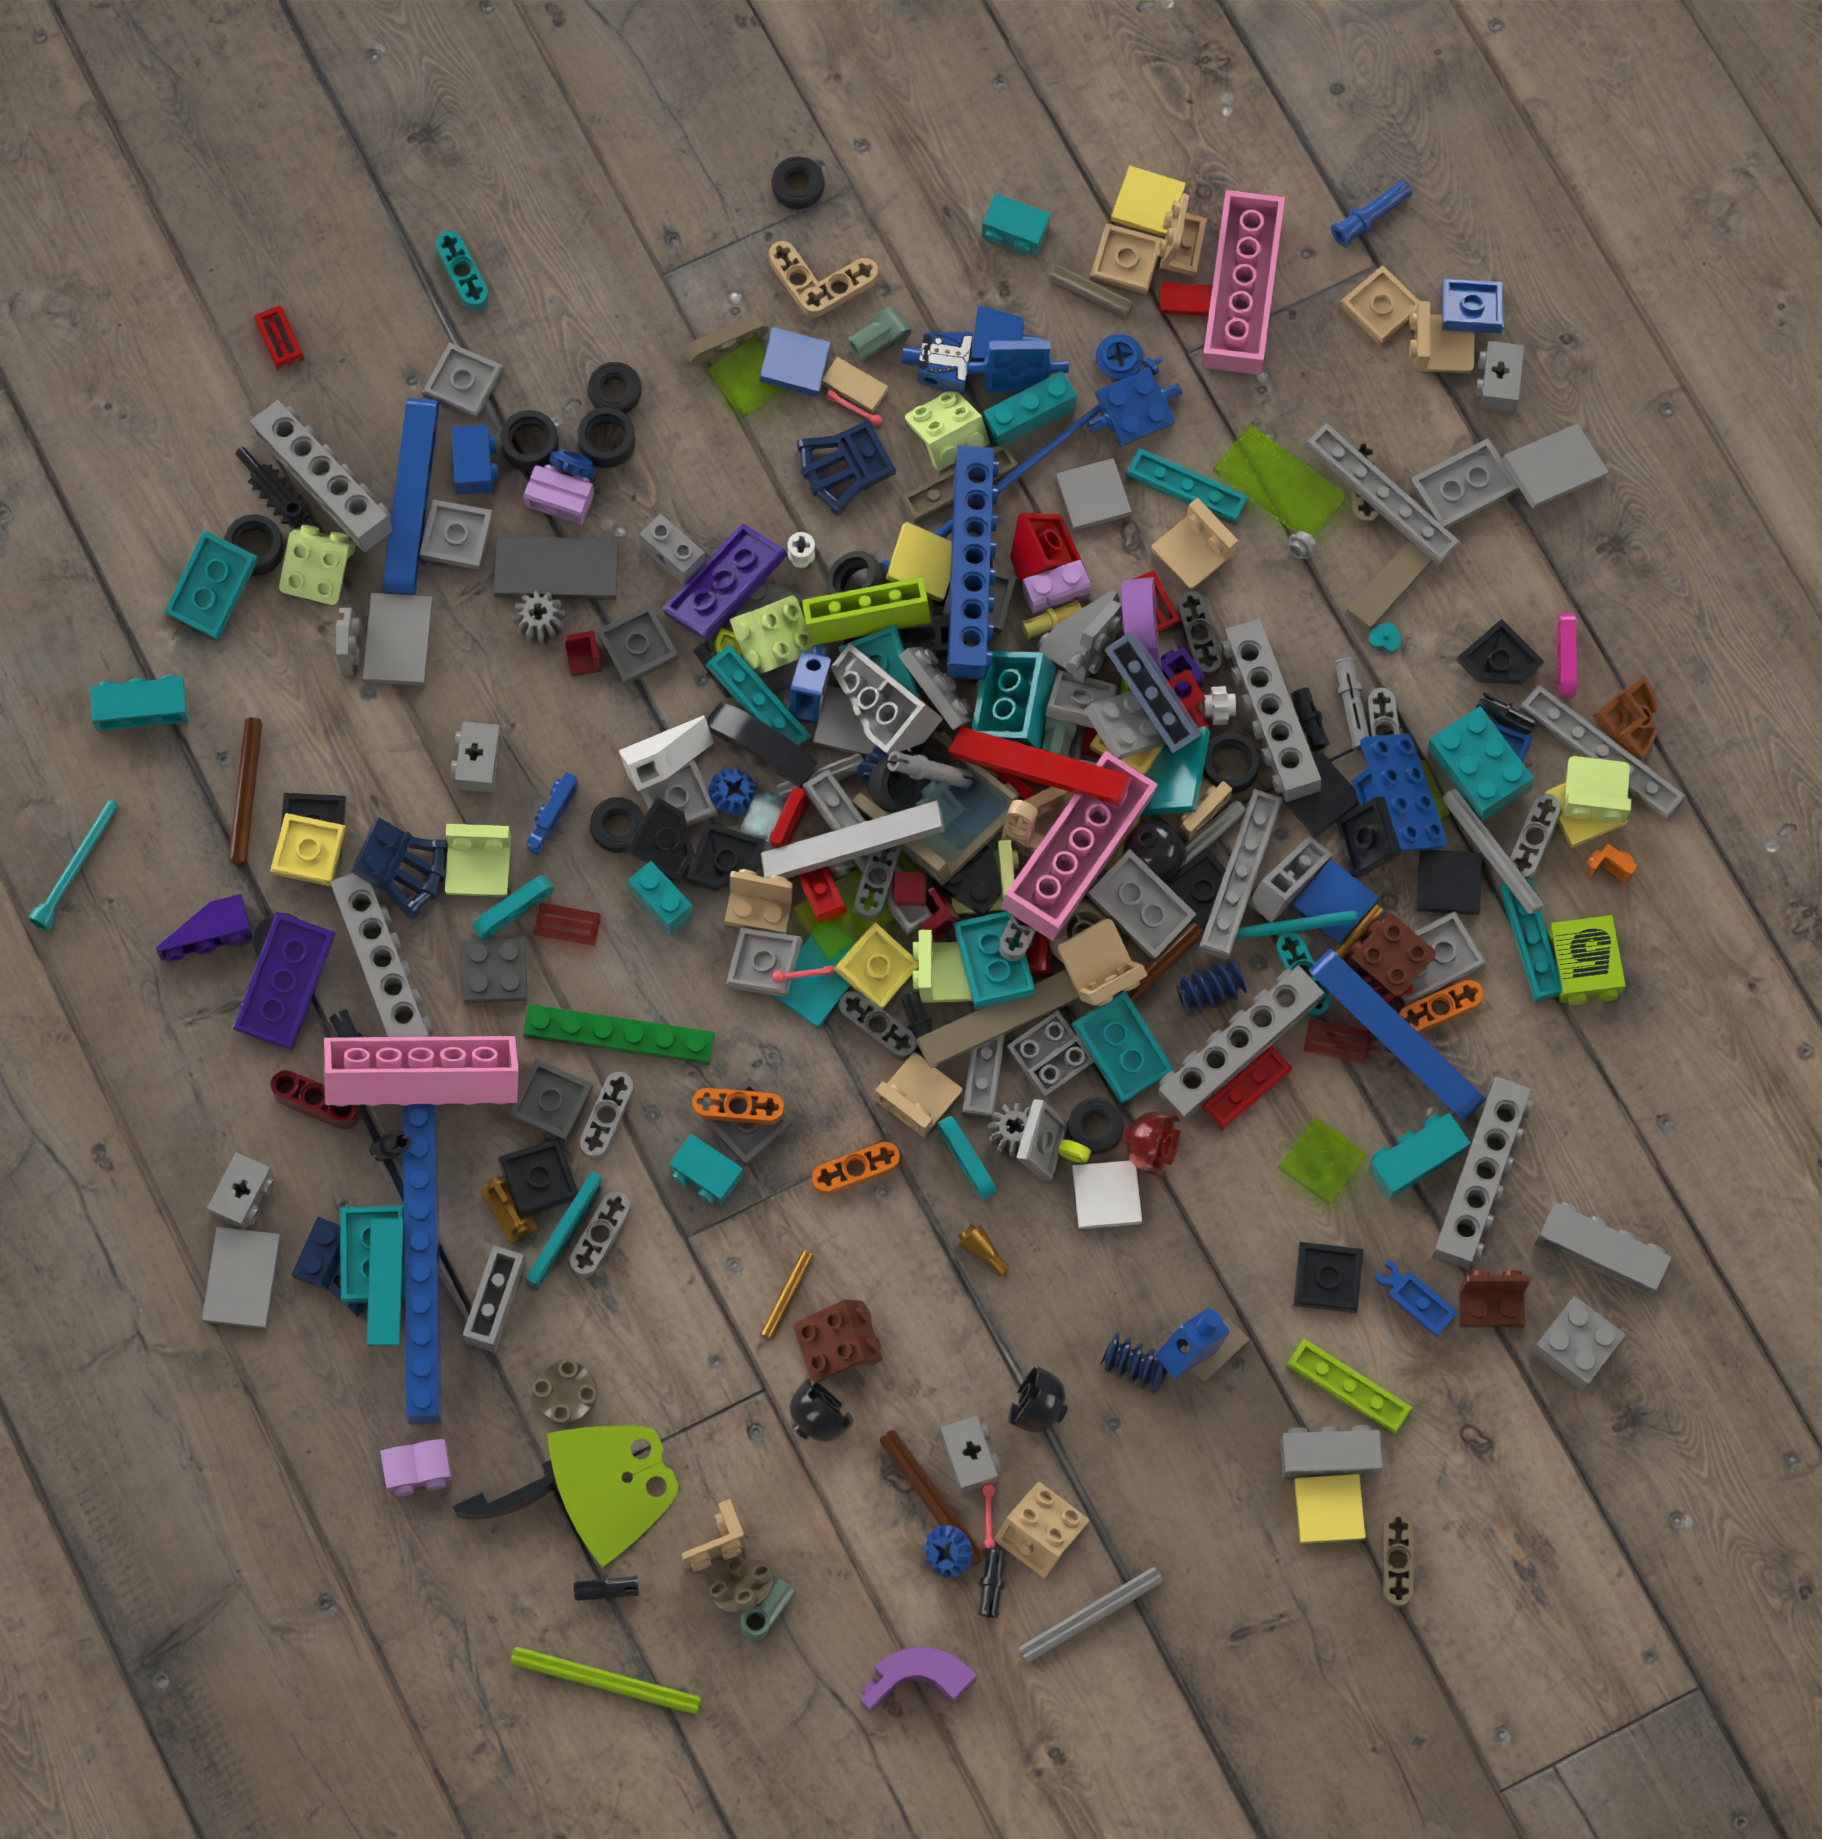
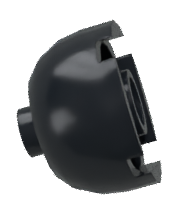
M1159 821L1143 822L1134 827L1128 834L1123 848V854L1130 849L1164 883L1177 876L1180 872V866L1183 861L1185 863L1187 858L1186 846L1179 833L1169 824Z
M1039 1366L1031 1369L1017 1393H1021L1018 1406L1012 1402L1008 1423L1029 1432H1042L1049 1429L1055 1421L1060 1423L1067 1413L1068 1406L1064 1404L1066 1393L1064 1385L1059 1378Z
M809 1378L798 1388L791 1399L790 1415L795 1422L793 1429L805 1440L809 1437L819 1442L835 1440L853 1424L854 1420L849 1412L844 1416L839 1411V1407L843 1404L830 1391L818 1382L811 1386V1379Z

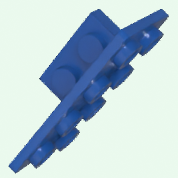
M1406 733L1363 737L1360 740V744L1369 768L1351 780L1359 805L1362 806L1377 796L1385 797L1400 852L1446 847L1448 841L1411 735Z

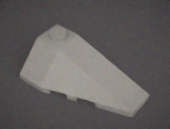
M850 643L831 666L844 694L848 696L853 706L856 717L860 719L867 738L888 755L893 751L900 752L924 743L943 720L934 710Z

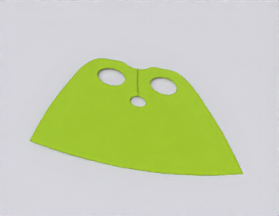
M634 1425L584 1427L547 1433L552 1468L565 1508L583 1542L599 1564L604 1567L633 1544L668 1509L676 1498L679 1489L678 1482L673 1470L666 1467L663 1463V1446L660 1438L653 1429ZM637 1439H645L651 1445V1453L645 1459H637L631 1453V1445ZM628 1471L633 1475L630 1483L623 1482L622 1474ZM654 1476L662 1477L667 1486L665 1493L659 1497L651 1496L646 1488L648 1480Z

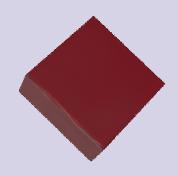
M894 872V906H925V873Z

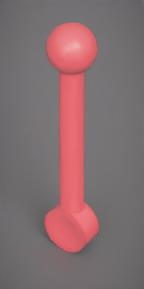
M832 390L827 392L826 398L828 400L837 402L870 420L873 426L881 425L882 418L879 415H871L842 399Z
M833 966L789 973L775 971L772 974V980L775 983H780L784 979L817 975L830 976L835 972Z
M986 1484L982 1488L986 1508V1540L983 1542L985 1550L995 1549L996 1546L995 1541L992 1539V1496L995 1493V1488L991 1484Z

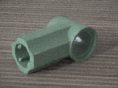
M891 306L881 311L874 318L873 323L849 337L848 343L855 356L863 362L888 345L894 347L901 344L910 336L912 330L895 307Z
M1047 717L1042 750L1068 757L1071 741L1074 742L1078 724Z
M774 1577L773 1586L767 1597L755 1607L744 1611L740 1627L742 1635L752 1642L763 1640L795 1594V1591L780 1578ZM752 1617H758L764 1622V1627L761 1630L753 1631L747 1627L746 1622Z

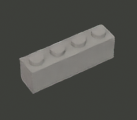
M1565 1202L1561 1204L1554 1203L1535 1243L1652 1298L1672 1258L1665 1254L1666 1251L1662 1247L1655 1244H1643L1637 1241V1237L1628 1231L1619 1230L1618 1232L1607 1227L1606 1221L1595 1216L1588 1218L1578 1213L1579 1210L1571 1204Z

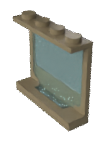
M934 730L929 736L930 743L918 755H923L927 760L971 770L973 777L964 776V778L973 780L968 789H961L957 786L931 780V791L926 803L937 800L940 804L945 832L901 844V852L944 885L1003 829L1009 807L1013 800H1018L1019 793L1009 783L1004 785L997 780L996 774L991 769L982 768L979 765L950 757L948 750L953 740L945 732L939 733ZM900 772V778L896 779L893 777L891 779L893 786L887 787L890 798L898 803L907 801L914 787L913 778L909 774ZM861 792L852 800L865 821L892 814L882 810L874 803L873 798L868 799Z

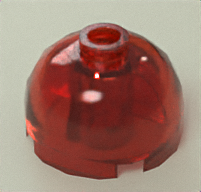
M1157 1111L1145 1113L1138 1117L1132 1126L1126 1128L1123 1143L1126 1145L1130 1162L1139 1170L1159 1177L1167 1173L1162 1171L1165 1164L1172 1165L1180 1140V1130L1175 1129L1174 1121L1179 1122V1118L1176 1115Z

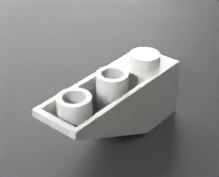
M703 715L621 749L619 753L629 779L636 790L639 791L667 779L711 746L714 741L706 718Z

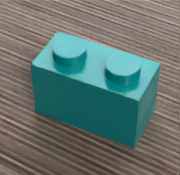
M995 193L982 222L981 236L985 237L990 243L996 245L1004 244L1012 247L1019 254H1030L1037 257L1050 227L1051 214Z
M652 861L627 880L630 894L669 936L693 917L692 904Z
M693 1134L689 1135L669 1163L672 1179L683 1187H687L689 1184L698 1190L697 1195L710 1205H713L715 1202L722 1207L744 1177L742 1167Z

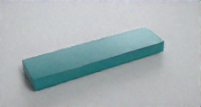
M1138 448L1126 472L1127 478L1188 505L1196 498H1199L1217 518L1235 526L1249 498L1245 494L1141 448Z
M730 644L707 662L705 666L748 714L777 730L799 747L811 737Z
M1525 878L1527 882L1530 884V886L1533 888L1531 878ZM1505 883L1500 884L1499 889L1534 1003L1559 997L1562 987L1558 966L1541 911L1539 910L1532 915L1528 914Z
M591 1171L525 1279L527 1286L536 1291L540 1289L602 1189V1177L597 1173Z
M371 1218L367 1347H400L403 1219Z

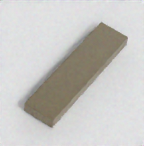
M1005 442L994 448L993 459L999 460L998 478H993V484L1001 481L1019 467L1018 462ZM954 469L900 496V502L914 525L953 505ZM971 479L974 483L982 482L979 479Z
M1409 540L1347 608L1346 613L1370 631L1433 560Z

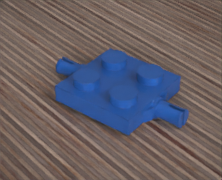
M1049 340L989 341L988 354L984 362L966 361V375L984 374L985 392H1022L1049 378L1051 373H1059L1061 371L1069 373L1068 360L1051 361Z
M1150 368L1097 390L1094 394L1100 404L1102 416L1087 421V427H1091L1089 429L1091 433L1107 427L1114 434L1119 446H1125L1173 425L1176 421L1168 407L1167 400L1182 395V389H1178L1180 385L1175 383L1162 390L1157 384Z

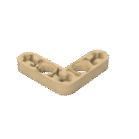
M779 241L774 243L769 250L771 267L802 312L811 318H817L871 288L878 280V267L869 258L858 259L818 282L790 243ZM778 252H781L783 255L787 254L790 265L788 269L787 264L782 258L777 259ZM860 269H863L865 272L870 270V277L866 278L865 275L859 276ZM801 273L807 280L803 285H794L790 281L791 276ZM836 282H843L847 285L848 289L845 293L837 294L832 291L831 286ZM823 290H826L827 295L825 297L823 296ZM809 299L819 300V306L809 305Z
M1013 800L1006 814L1001 841L1011 840L1012 850H1017L1018 854L1031 858L1045 838V836L1034 832L1038 810L1026 801Z

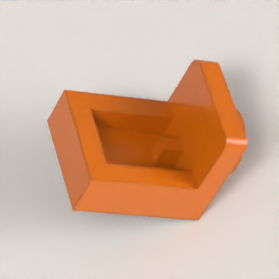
M1607 844L1602 851L1596 849L1587 860L1586 864L1590 867L1586 876L1591 879L1600 866H1602L1627 884L1634 875L1638 865L1630 854L1623 850L1618 851L1610 844Z

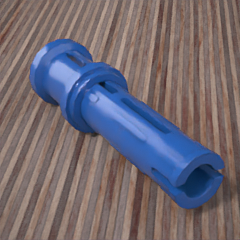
M1401 179L1364 208L1353 209L1349 217L1341 223H1334L1331 226V233L1334 239L1341 246L1348 247L1352 239L1361 233L1366 234L1372 227L1373 222L1407 197H1410L1412 195L1410 185L1408 184L1403 188L1406 181Z

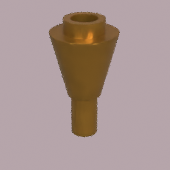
M971 1223L958 1236L962 1240L958 1246L984 1262L987 1261L1001 1276L1010 1268L996 1253V1249L981 1223L977 1227Z

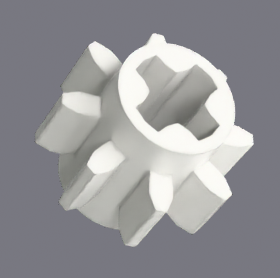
M1226 686L1211 687L1210 695H1204L1206 698L1203 701L1204 718H1211L1213 725H1228L1229 717L1236 716L1235 694H1228Z

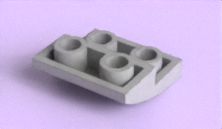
M1058 1010L1005 1046L1026 1076L1044 1097L1094 1062L1079 1036H1075Z

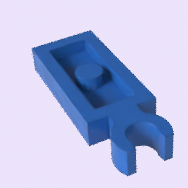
M566 772L562 780L557 779L550 790L551 799L547 806L543 804L539 808L535 816L537 827L526 842L528 851L539 855L546 839L550 838L579 788L576 776Z
M1388 1260L1385 1267L1391 1271L1392 1276L1385 1278L1377 1272L1374 1276L1375 1281L1381 1286L1392 1288L1387 1297L1437 1338L1457 1315L1458 1311L1412 1272L1408 1271L1402 1277L1399 1274L1398 1266Z

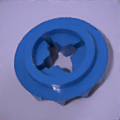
M1124 334L1111 335L1101 341L1097 347L1096 364H1098L1101 373L1110 376L1112 380L1115 378L1125 379L1132 376L1143 365L1144 354L1142 347L1130 336ZM1116 348H1118L1121 356H1127L1122 367L1118 364L1117 360H1112L1115 358Z
M564 449L551 452L549 461L556 468L564 470V472H569L582 478H591L597 470L592 465L593 462L590 459L575 452Z
M738 767L728 770L724 768L721 772L714 774L709 784L710 800L723 813L730 815L743 814L749 811L757 800V782L752 780L749 772L739 771ZM739 783V794L734 793L726 798L729 790L727 785L733 787Z
M945 1525L935 1528L926 1536L928 1539L923 1547L926 1550L927 1556L925 1562L929 1563L933 1568L932 1573H939L943 1575V1578L957 1577L968 1569L972 1560V1547L969 1539L960 1529ZM952 1543L949 1551L952 1558L948 1557L942 1560L944 1551L941 1547H946Z

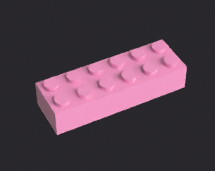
M1230 190L1225 192L1202 368L1262 375L1285 197Z
M1107 751L1103 753L1096 765L1128 774L1132 780L1120 806L1075 794L1010 886L1001 904L1002 909L1052 941L1057 937L1149 804L1158 785Z
M515 1036L324 1038L325 1105L346 1106L366 1104L377 1106L380 1104H399L408 1106L411 1104L442 1105L462 1103L473 1105L476 1103H495L504 1105L507 1103H517L518 1061Z

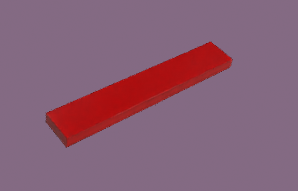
M960 726L948 750L949 756L955 759L1120 806L1132 782L1131 776L1125 773Z

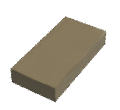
M1228 1317L1223 1320V1323L1229 1328L1230 1333L1217 1353L1190 1370L1203 1385L1250 1340Z

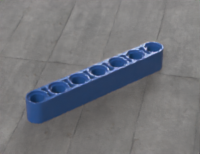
M407 398L391 517L393 531L389 534L384 571V593L416 594L420 566L419 554L424 535L438 425V400Z
M1331 948L1308 970L1464 1122L1487 1100Z

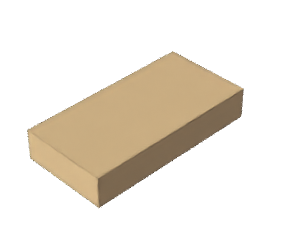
M839 357L835 359L821 380L822 385L870 413L874 412L888 392L887 385Z

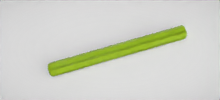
M515 1647L512 1652L511 1664L514 1666L693 1715L697 1714L700 1708L701 1698L699 1696L520 1647Z

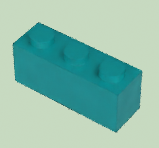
M1061 371L983 411V422L987 434L995 447L1004 442L1008 445L1076 409L1077 394Z
M164 675L158 680L134 678L127 683L103 681L96 686H90L92 722L96 731L189 722L187 687L183 677Z
M1450 1113L1443 1117H1440L1439 1114L1431 1117L1423 1124L1424 1129L1416 1134L1413 1130L1407 1132L1397 1140L1399 1143L1397 1146L1390 1150L1384 1147L1371 1156L1373 1161H1371L1368 1171L1389 1201L1467 1152L1471 1143Z

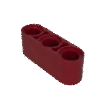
M281 1070L275 1073L271 1079L270 1085L277 1102L340 1129H350L359 1121L360 1114L357 1105H346L352 1108L351 1113L346 1117L336 1115L337 1110L342 1106L325 1105L324 1084L289 1070ZM290 1082L294 1084V1088L289 1093L284 1094L278 1091L283 1083ZM314 1094H320L323 1096V1100L318 1105H310L307 1103L309 1097Z

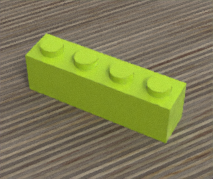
M923 577L802 600L811 646L870 635L893 625L901 629L932 623Z

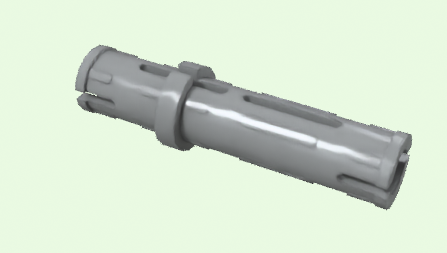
M1347 657L1334 662L1340 685L1337 690L1338 695L1343 699L1352 748L1355 751L1363 750L1360 740L1363 737L1369 736L1360 695L1362 685L1357 681L1354 659ZM1354 709H1355V712H1356V717H1357V722H1358L1359 729L1357 728V723H1356V718H1355V714H1354Z
M893 751L888 757L889 761L897 762L896 764L887 763L889 770L909 774L913 779L925 778L957 786L961 789H968L973 780L964 778V776L973 777L971 770L930 761L923 755L910 756Z

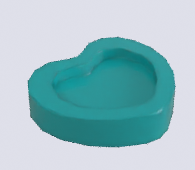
M1386 622L1376 626L1371 631L1368 642L1372 648H1383L1389 653H1394L1401 645V636L1393 624Z

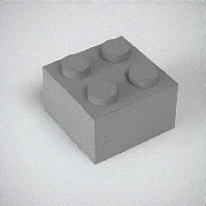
M1573 1296L1531 1353L1583 1392L1626 1334L1576 1296Z

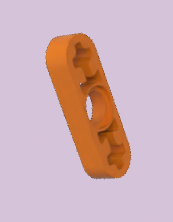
M1465 980L1405 1006L1400 1011V1015L1405 1020H1407L1408 1014H1411L1412 1017L1422 1015L1424 1011L1422 1007L1424 1006L1426 1016L1420 1018L1415 1027L1412 1023H1409L1420 1034L1478 1008L1483 999V989L1476 981ZM1464 989H1467L1469 993H1475L1473 1002L1465 998L1458 1002L1457 1007L1459 1009H1456L1454 1000L1462 997ZM1437 1000L1446 1002L1449 1006V1012L1445 1015L1435 1014L1432 1010V1003Z
M703 1088L698 1090L692 1099L694 1113L699 1118L705 1120L772 1125L778 1123L784 1115V1103L774 1093ZM704 1097H710L711 1103L721 1104L720 1097L725 1098V1113H719L720 1106L711 1105L709 1111H704L702 1105L698 1104V1102H703ZM737 1098L743 1099L748 1105L746 1111L742 1114L731 1112L729 1104L732 1100ZM752 1100H757V1107H766L768 1102H773L774 1108L779 1110L773 1111L772 1116H767L764 1109H756V1115H751L753 1110Z
M881 1142L821 1164L813 1171L812 1185L819 1194L831 1195L891 1173L899 1165V1150L890 1142ZM881 1151H886L888 1155H894L891 1157L890 1164L886 1165L884 1161H878L874 1163L876 1170L870 1171V1162L866 1156L871 1155V1161L880 1158ZM852 1161H860L864 1164L865 1171L860 1176H852L847 1172V1165ZM842 1166V1175L846 1181L841 1182V1178L838 1176L833 1178L831 1185L827 1187L824 1182H818L821 1180L822 1173L826 1172L828 1176L838 1174L836 1167Z

